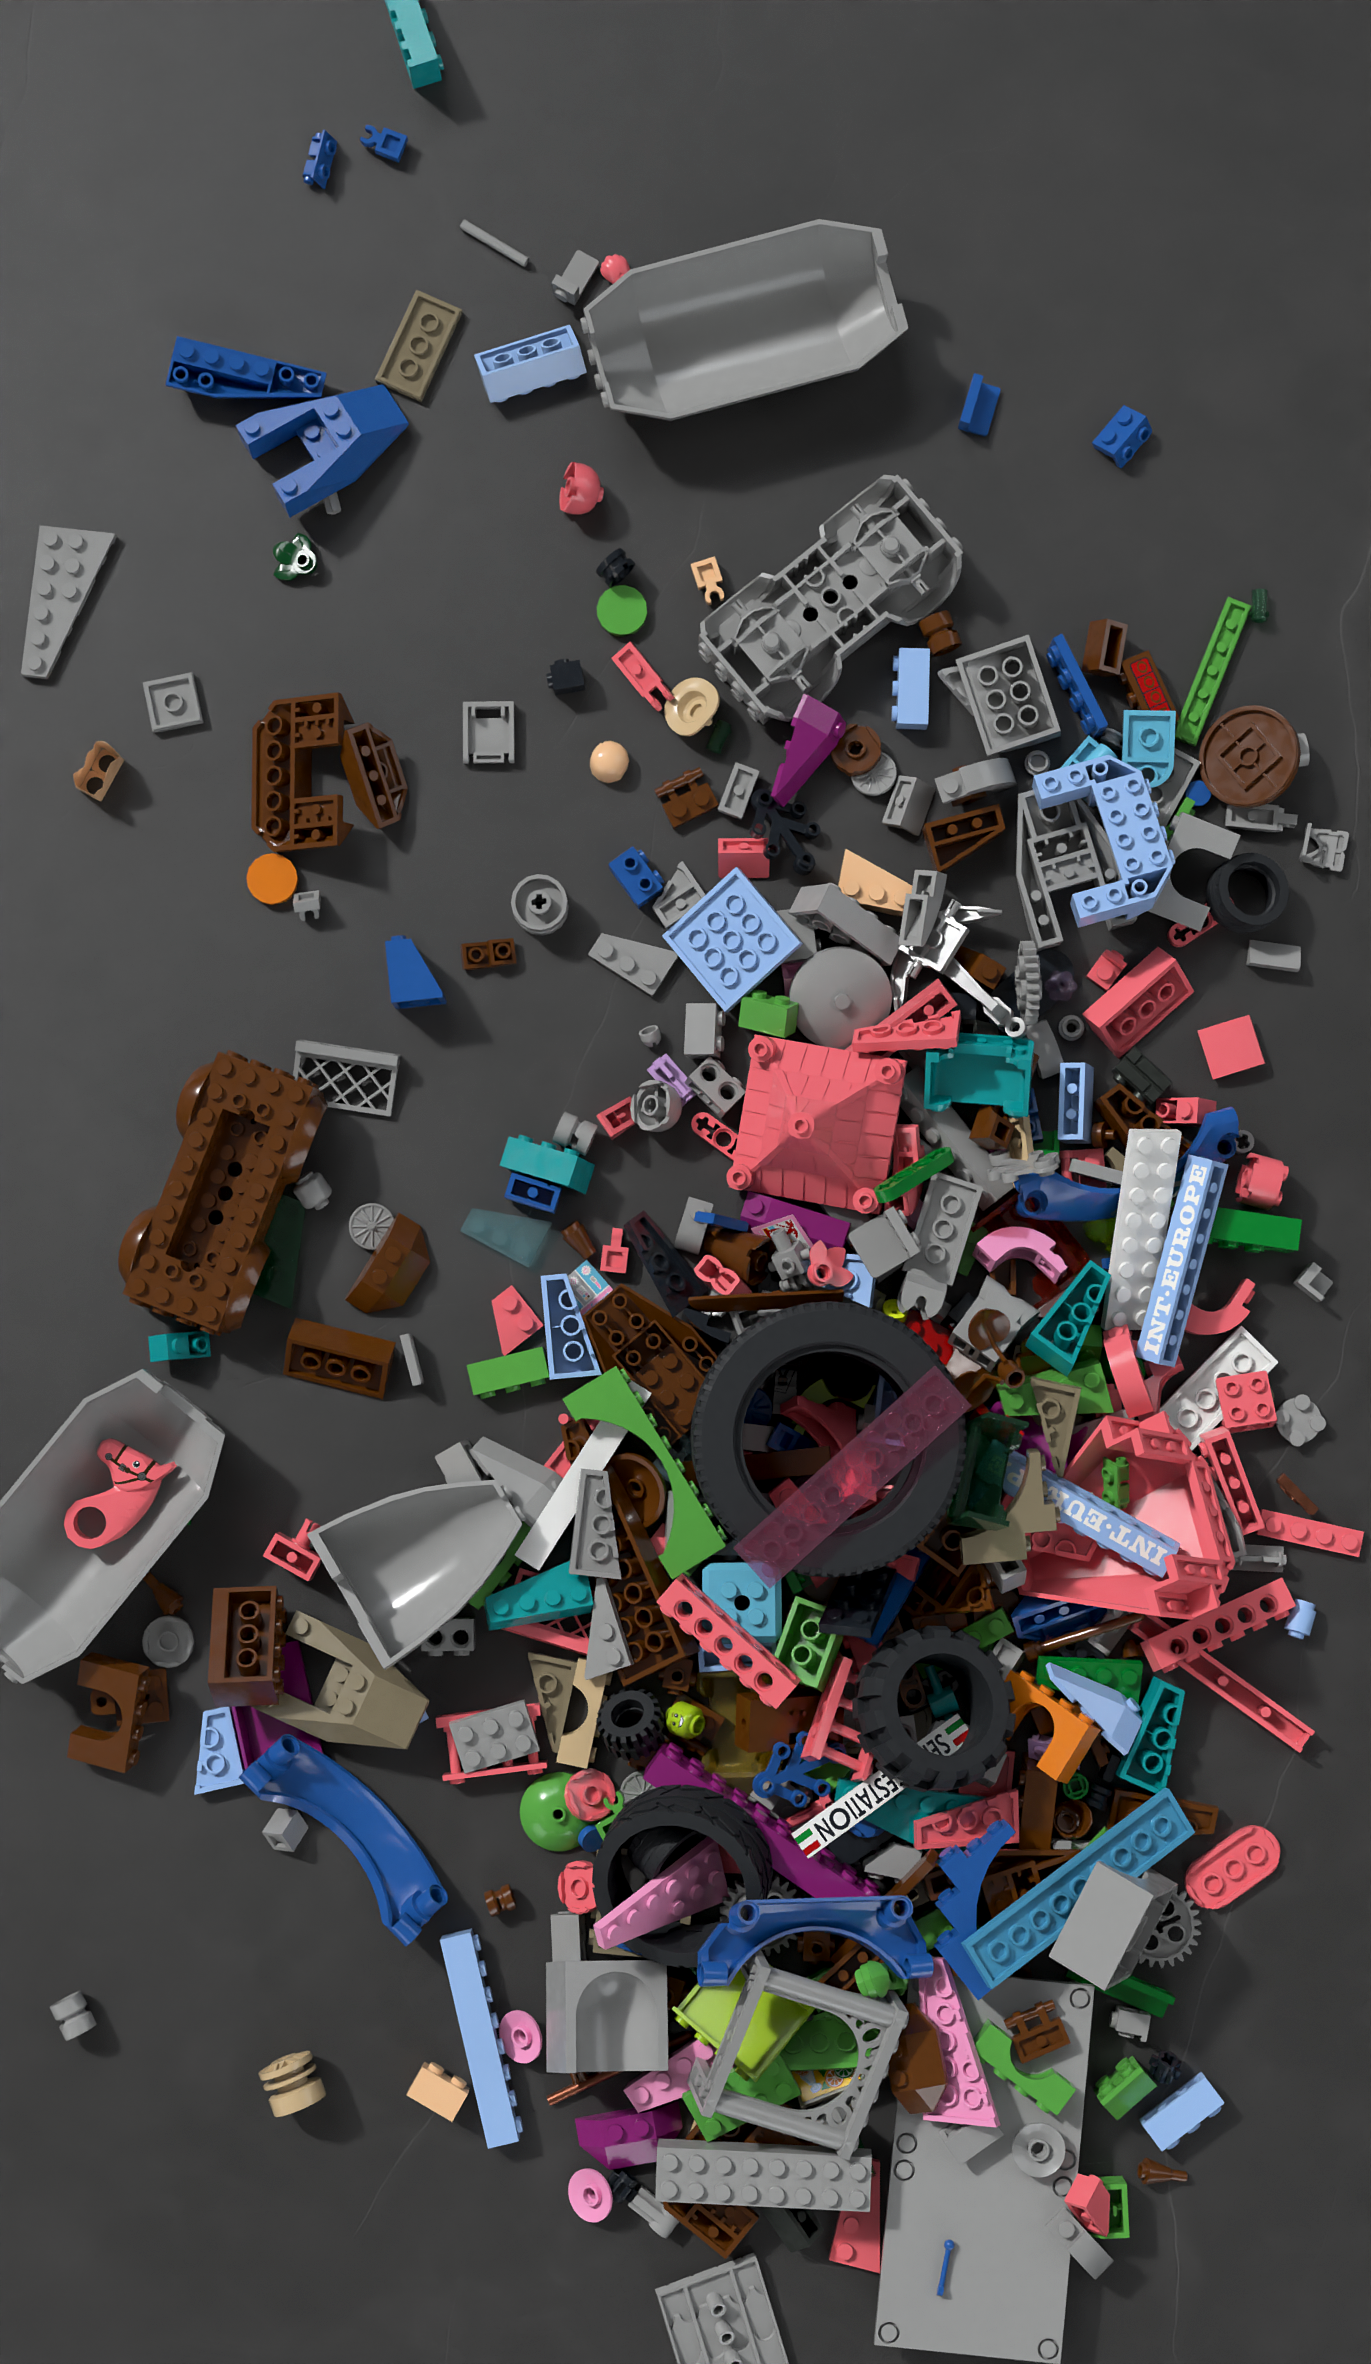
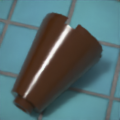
M713 1227L711 1230H708L703 1238L704 1249L719 1260L725 1267L734 1271L746 1284L752 1286L760 1284L766 1278L768 1273L764 1271L768 1263L772 1261L771 1257L777 1249L773 1240H771L772 1238L768 1236Z

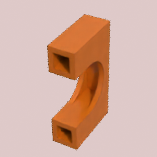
M1010 1670L1004 1683L1011 1681L1015 1701L1010 1702V1713L1016 1714L1014 1732L1030 1710L1037 1707H1045L1050 1712L1054 1721V1735L1037 1767L1054 1780L1068 1784L1100 1732V1729L1093 1725L1095 1721L1093 1718L1083 1712L1080 1714L1076 1713L1073 1710L1075 1706L1063 1698L1060 1700L1053 1696L1055 1692L1044 1684L1039 1686L1034 1683L1036 1678L1028 1672L1022 1670L1021 1673Z

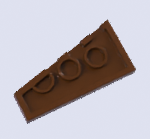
M1114 1787L1106 1828L1111 1829L1155 1794ZM1175 1798L1195 1831L1193 1835L1214 1834L1219 1811L1218 1806Z

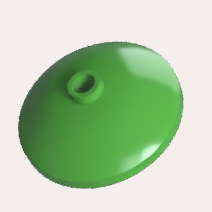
M567 1772L545 1774L532 1782L523 1795L520 1805V1819L523 1829L535 1844L544 1849L567 1851L579 1846L578 1836L582 1829L588 1825H596L597 1821L586 1822L579 1820L571 1814L566 1806L564 1797L565 1787L570 1777L574 1774ZM559 1809L563 1812V1817L555 1818L553 1812Z

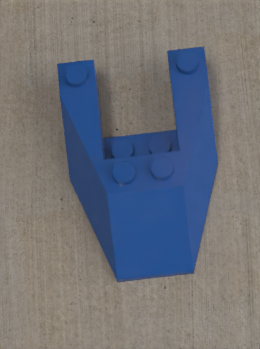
M382 384L259 412L235 426L242 443L252 459L259 457L296 435L311 456L312 462L272 484L279 502L288 516L292 517L355 482L409 426V422L385 385Z

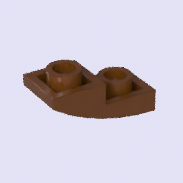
M514 938L493 939L487 942L463 943L460 945L463 970L516 964Z

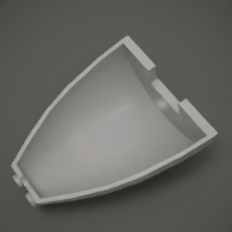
M497 1480L456 1482L415 1489L389 1496L352 1511L307 1534L328 1573L338 1585L357 1618L360 1629L384 1670L393 1666L418 1648L455 1617L482 1588L506 1554L523 1525L522 1521L526 1519L518 1506L513 1509L509 1502L513 1497L505 1484L500 1487Z

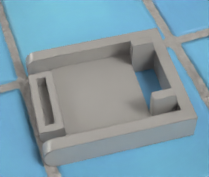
M514 701L463 702V763L469 764V755H473L474 764L504 763L505 754H509V763H515ZM476 709H501V718H476Z

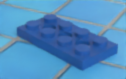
M1060 634L1052 639L1047 649V660L1052 668L1056 667L1059 673L1057 677L1059 684L1063 690L1067 689L1071 697L1069 699L1070 706L1075 713H1079L1082 719L1080 724L1083 732L1096 739L1102 736L1108 723L1063 634Z

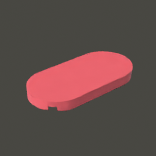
M1255 1825L1245 1826L1234 1832L1190 1864L1184 1880L1188 1896L1197 1905L1210 1909H1220L1231 1903L1273 1873L1277 1868L1280 1858V1846L1276 1837L1267 1829Z

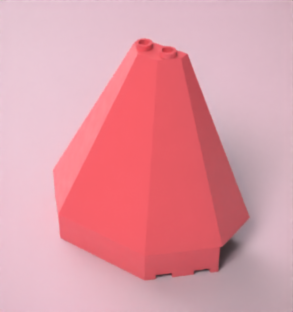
M1165 1411L1142 1422L1106 1415L1066 1467L1063 1478L1088 1492H1093L1095 1496L1102 1499V1492L1104 1491L1101 1472L1103 1457H1107L1113 1462L1116 1461L1117 1457H1126L1129 1462V1480L1122 1481L1121 1484L1126 1482L1129 1484L1130 1502L1126 1508H1120V1510L1181 1543L1177 1554L1164 1557L1167 1571L1163 1578L1158 1575L1148 1574L1137 1563L1127 1562L1120 1557L1119 1553L1112 1549H1104L1097 1545L1089 1562L1031 1550L1027 1552V1559L1022 1560L1027 1573L1025 1584L1017 1587L1019 1595L1193 1620L1195 1617L1219 1608L1221 1603L1219 1596L1226 1590L1229 1581L1227 1574L1229 1570L1234 1568L1235 1558L1208 1463L1202 1456L1197 1457L1190 1449L1192 1443L1179 1428L1173 1429L1169 1422V1416Z

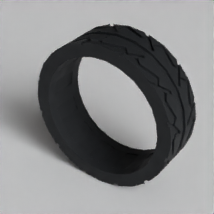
M692 1785L660 1786L639 1794L625 1804L613 1820L593 1864L592 1884L595 1887H592L596 1906L602 1918L634 1894L622 1868L621 1845L632 1835L656 1826H680L694 1829L709 1836L724 1847L735 1860L742 1873L746 1888V1900L767 1899L772 1887L773 1868L770 1865H773L770 1847L761 1829L756 1827L757 1823L743 1808L731 1799L724 1798V1795L710 1789ZM742 1907L740 1911L741 1917L747 1921L749 1917L748 1911ZM729 1917L720 1922L707 1925H688L673 1922L628 1940L623 1944L634 1952L641 1953V1956L659 1964L674 1967L684 1966V1968L697 1967V1952L718 1924L729 1923Z

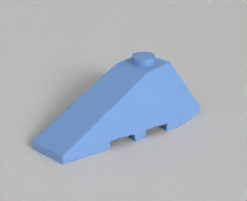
M1049 1662L1045 1665L1050 1680L1072 1703L1078 1701V1706L1082 1712L1095 1719L1098 1726L1103 1730L1101 1734L1125 1756L1129 1752L1143 1722L1139 1714L1141 1709L1137 1702L1131 1697L1127 1699L1119 1691Z

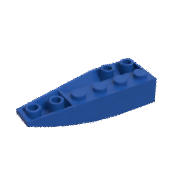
M177 336L165 385L213 398H321L327 373Z

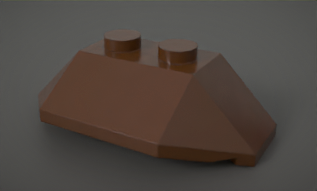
M369 722L345 730L340 758L356 806L377 829L400 821L408 787L392 739L373 727Z
M398 1212L344 1300L365 1313L403 1306L430 1263L421 1226Z
M915 2002L906 2003L903 2005L909 2012V2021L906 2028L902 2029L898 2038V2049L895 2054H892L889 2061L888 2073L892 2093L909 2114L934 2112L949 2083L939 2030L927 2015L919 2009Z

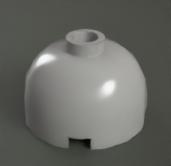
M648 1080L639 1086L641 1089L638 1094H634L631 1099L630 1111L634 1123H638L639 1128L650 1132H663L670 1129L680 1118L682 1112L681 1097L675 1088L665 1082Z

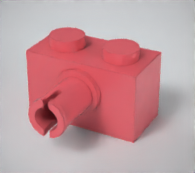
M306 1518L296 1538H290L281 1532L275 1533L263 1557L306 1581L312 1580L322 1560L317 1552L310 1549L311 1541L307 1534L321 1526L315 1522L308 1531L313 1521Z

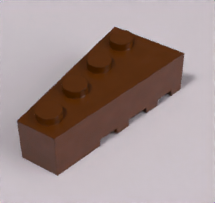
M1120 1083L1093 1102V1105L1109 1124V1127L1117 1131V1138L1125 1148L1127 1147L1129 1129H1171L1163 1122L1164 1120L1161 1117L1153 1114L1145 1107L1143 1102ZM1182 1135L1178 1160L1191 1146L1183 1139Z

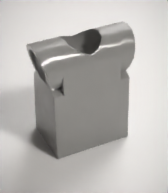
M987 1275L977 1299L953 1330L948 1343L991 1372L1000 1358L992 1345L984 1350H978L970 1343L968 1327L974 1315L978 1311L988 1308L999 1310L1008 1317L1010 1321L1009 1334L1004 1340L996 1342L998 1348L1004 1354L1017 1334L1027 1327L1040 1314V1311L1023 1299L1011 1296L1003 1285Z

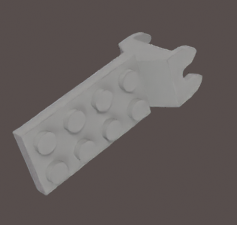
M939 1172L931 1176L914 1230L921 1243V1246L918 1247L920 1252L904 1261L902 1271H905L906 1274L897 1297V1306L901 1313L915 1306L916 1308H921L922 1319L927 1320L935 1316L941 1309L947 1285H953L983 1190L982 1186Z

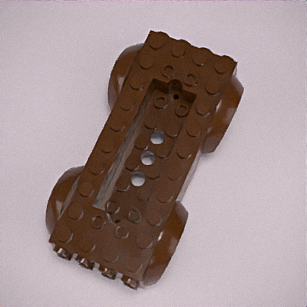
M230 1050L226 1054L218 1051L215 1061L201 1065L191 1074L181 1091L176 1109V1125L180 1135L183 1137V1142L158 1205L142 1211L135 1217L128 1227L120 1246L118 1266L119 1272L126 1283L122 1294L130 1297L128 1302L149 1309L152 1305L154 1306L153 1312L174 1318V1315H177L176 1320L187 1325L197 1327L198 1324H201L200 1330L213 1335L221 1336L222 1332L230 1334L231 1331L241 1328L255 1286L271 1252L264 1239L286 1184L298 1182L312 1141L328 1107L323 1097L324 1093L318 1090L319 1085L302 1077H298L296 1081L294 1080L295 1076L278 1068H275L274 1072H272L271 1067L254 1059H251L250 1063H248L247 1058ZM234 1162L242 1165L243 1170L238 1177H232L228 1172L230 1164ZM225 1187H230L233 1191V1196L229 1201H223L220 1196L222 1189ZM215 1210L221 1211L224 1217L219 1225H213L209 1220L210 1214Z

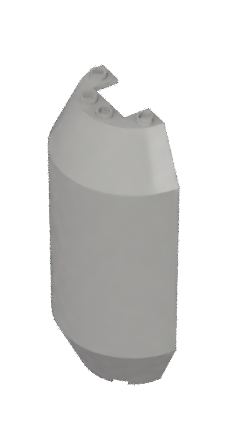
M817 219L630 269L584 308V318H580L583 333H588L591 349L587 350L591 366L596 365L598 374L594 375L597 389L603 390L600 394L604 408L609 407L610 410L672 421L860 370L908 330L902 303H897L886 263L888 251L882 229Z
M141 1369L84 1398L0 1501V1664L1 1662L5 1663L2 1666V1669L6 1671L4 1675L16 1684L18 1681L24 1684L80 1656L209 1497L225 1433L198 1406L148 1370ZM116 1439L147 1454L160 1465L175 1462L177 1466L162 1479L156 1498L147 1513L124 1536L93 1549L79 1547L67 1537L64 1520L66 1511L72 1504L79 1499L114 1488L108 1466L97 1456V1449L103 1440ZM85 1507L78 1516L79 1529L89 1537L100 1536L106 1527L105 1515L96 1507Z

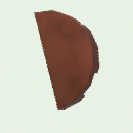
M1284 1473L1276 1479L1284 1493L1295 1503L1298 1502L1305 1512L1314 1515L1319 1510Z

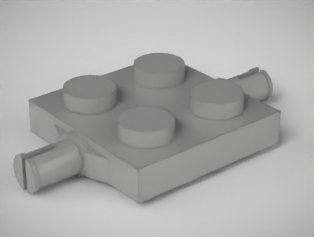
M952 899L945 912H938L935 924L924 947L900 945L899 950L914 960L906 973L911 978L916 979L922 967L932 968L944 974L970 931L953 918L961 906L959 902Z

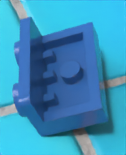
M1123 405L1094 439L1092 444L1094 449L1113 458L1116 466L1122 468L1127 461L1131 460L1138 448L1148 440L1152 433V428L1145 415Z

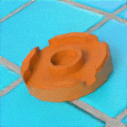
M274 853L265 854L255 859L249 867L246 877L247 885L252 895L260 902L269 905H276L289 900L295 893L298 885L297 870L292 862L283 855Z

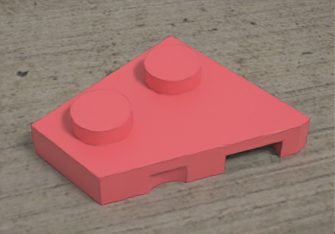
M513 1285L492 1300L504 1356L508 1355L544 1326Z

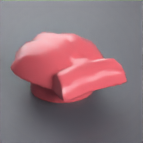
M614 254L613 256H606L605 261L601 264L600 272L607 281L614 284L630 270V267L623 256Z

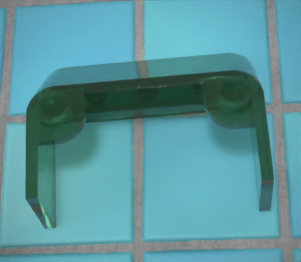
M987 1412L967 1422L965 1426L967 1438L965 1464L958 1489L947 1510L946 1521L948 1524L993 1531L1009 1527L1010 1521H1006L1007 1512L1004 1511L1003 1505L1000 1504L1009 1454L1013 1453L1015 1449H1019L1022 1441V1434L1019 1433L1021 1430L1028 1428L1029 1422L992 1412Z

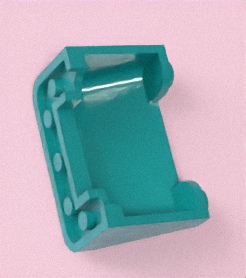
M959 1033L957 1047L949 1049L928 1048L926 1051L924 1109L943 1112L951 1106L952 1102L1000 1105L1003 1106V1112L1011 1118L1028 1117L1034 1041L1028 1038L1017 1040L1009 1036Z

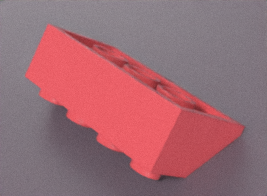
M1157 947L1082 1015L1091 1030L1119 1059L1195 991L1177 960Z

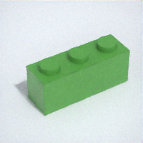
M544 1347L467 1365L473 1395L480 1394L481 1399L496 1396L495 1391L504 1388L506 1393L521 1390L520 1385L529 1382L531 1387L546 1384L545 1378H549V1368Z

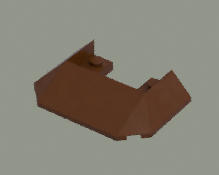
M339 692L274 700L268 707L270 711L263 720H258L252 728L251 828L266 841V845L273 852L340 846L354 825L343 822L342 795L334 794L311 797L312 749L342 745L344 725L355 724L345 700Z
M786 2102L780 2105L782 2107L793 2109ZM748 2122L712 2140L803 2146L819 2145ZM697 2124L684 2139L706 2141ZM663 2202V2207L667 2212L725 2259L759 2219V2214L749 2206Z

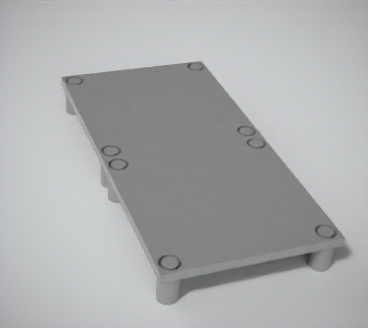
M953 1976L973 2038L987 2019L1008 2033L1010 2037L1019 2034L1020 2031L1017 2026L1007 2030L1003 2020L1012 2017V2013L1016 2011L1021 2013L1035 2007L1034 2004L1042 2001L1044 2003L1052 1999L1056 2009L1047 2013L1049 2020L1058 2016L1061 2018L1071 2043L1022 2064L1012 2042L1010 2047L1011 2061L1018 2069L1030 2074L1042 2073L1053 2068L1073 2083L1076 2091L1058 2115L1052 2111L1047 2114L1035 2104L1037 2102L1035 2098L1031 2095H1028L1027 2098L1014 2088L1016 2084L1009 2078L1004 2081L993 2072L994 2067L987 2061L984 2065L981 2063L1001 2124L999 2127L1004 2135L962 2165H959L939 2131L951 2123L923 2120V2113L909 2114L897 2099L874 2345L1060 2364L1070 2253L1045 2225L1063 2207L1074 2217V2214L1064 2200L1078 2174L1095 1986L1075 1980L1064 1982L1009 1976L980 2000H977L960 1977ZM910 1979L906 2003L915 2002L920 2009L919 1979ZM1040 2017L1025 2022L1027 2029L1042 2024ZM1037 2122L1046 2123L1054 2127L1061 2134L1066 2149L1065 2158L1060 2168L1052 2175L1042 2178L1032 2177L1022 2172L1016 2165L1012 2155L1013 2140L1019 2130L1028 2124ZM1036 2143L1033 2146L1035 2152H1039L1042 2149L1040 2143ZM950 2239L954 2242L955 2246L950 2253L943 2296H938L937 2288L946 2250L944 2243Z

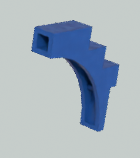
M1004 1819L993 1822L987 1828L986 1834L980 1839L977 1837L967 1844V1849L964 1852L957 1845L954 1847L950 1846L940 1853L939 1859L936 1861L955 1887L944 1890L938 1896L939 1900L935 1902L936 1906L954 1928L951 1931L946 1930L937 1938L938 1942L934 1946L977 2000H980L992 1989L988 1988L961 1942L977 1931V1901L981 1883L990 1863L1000 1848L1016 1833Z

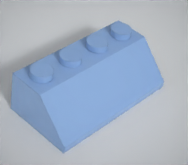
M570 325L474 355L490 403L503 402L511 396L525 395L534 389L551 387L559 381L576 379L581 374L587 373L580 345Z

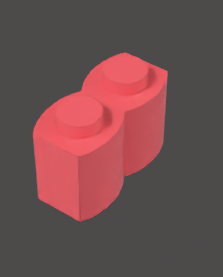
M705 1255L694 1268L696 1275L715 1293L720 1295L752 1293L748 1285L734 1271L725 1268L713 1256Z

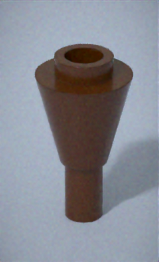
M151 1572L143 1577L145 1583L153 1590L152 1592L164 1615L169 1613L174 1615L183 1607V1596L160 1583Z
M1147 2157L1138 2165L1137 2175L1143 2185L1170 2180L1187 2181L1186 2171L1171 2169Z

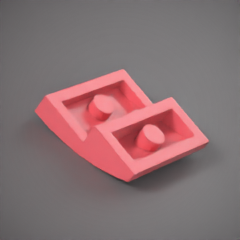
M1250 1015L1198 1030L1213 1080L1266 1064Z

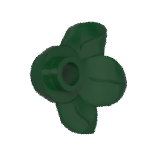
M297 533L292 543L282 541L273 546V555L280 562L273 573L276 578L291 581L299 574L309 575L316 570L317 557L311 551L312 544L307 536ZM307 558L306 563L301 565L302 561Z

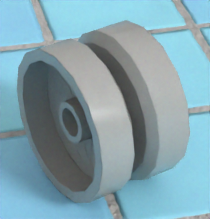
M536 874L528 876L518 883L512 893L511 906L513 914L522 929L530 934L542 936L551 934L562 927L568 915L569 905L565 890L559 881L548 875ZM538 902L544 903L542 909H537L536 904Z

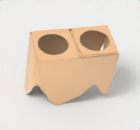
M96 741L93 749L87 753L84 767L73 774L75 787L79 791L102 802L124 759L108 743ZM105 755H111L115 760L110 763L105 773L99 768V760ZM93 777H98L103 780V787L94 795L90 794L86 787L87 782Z

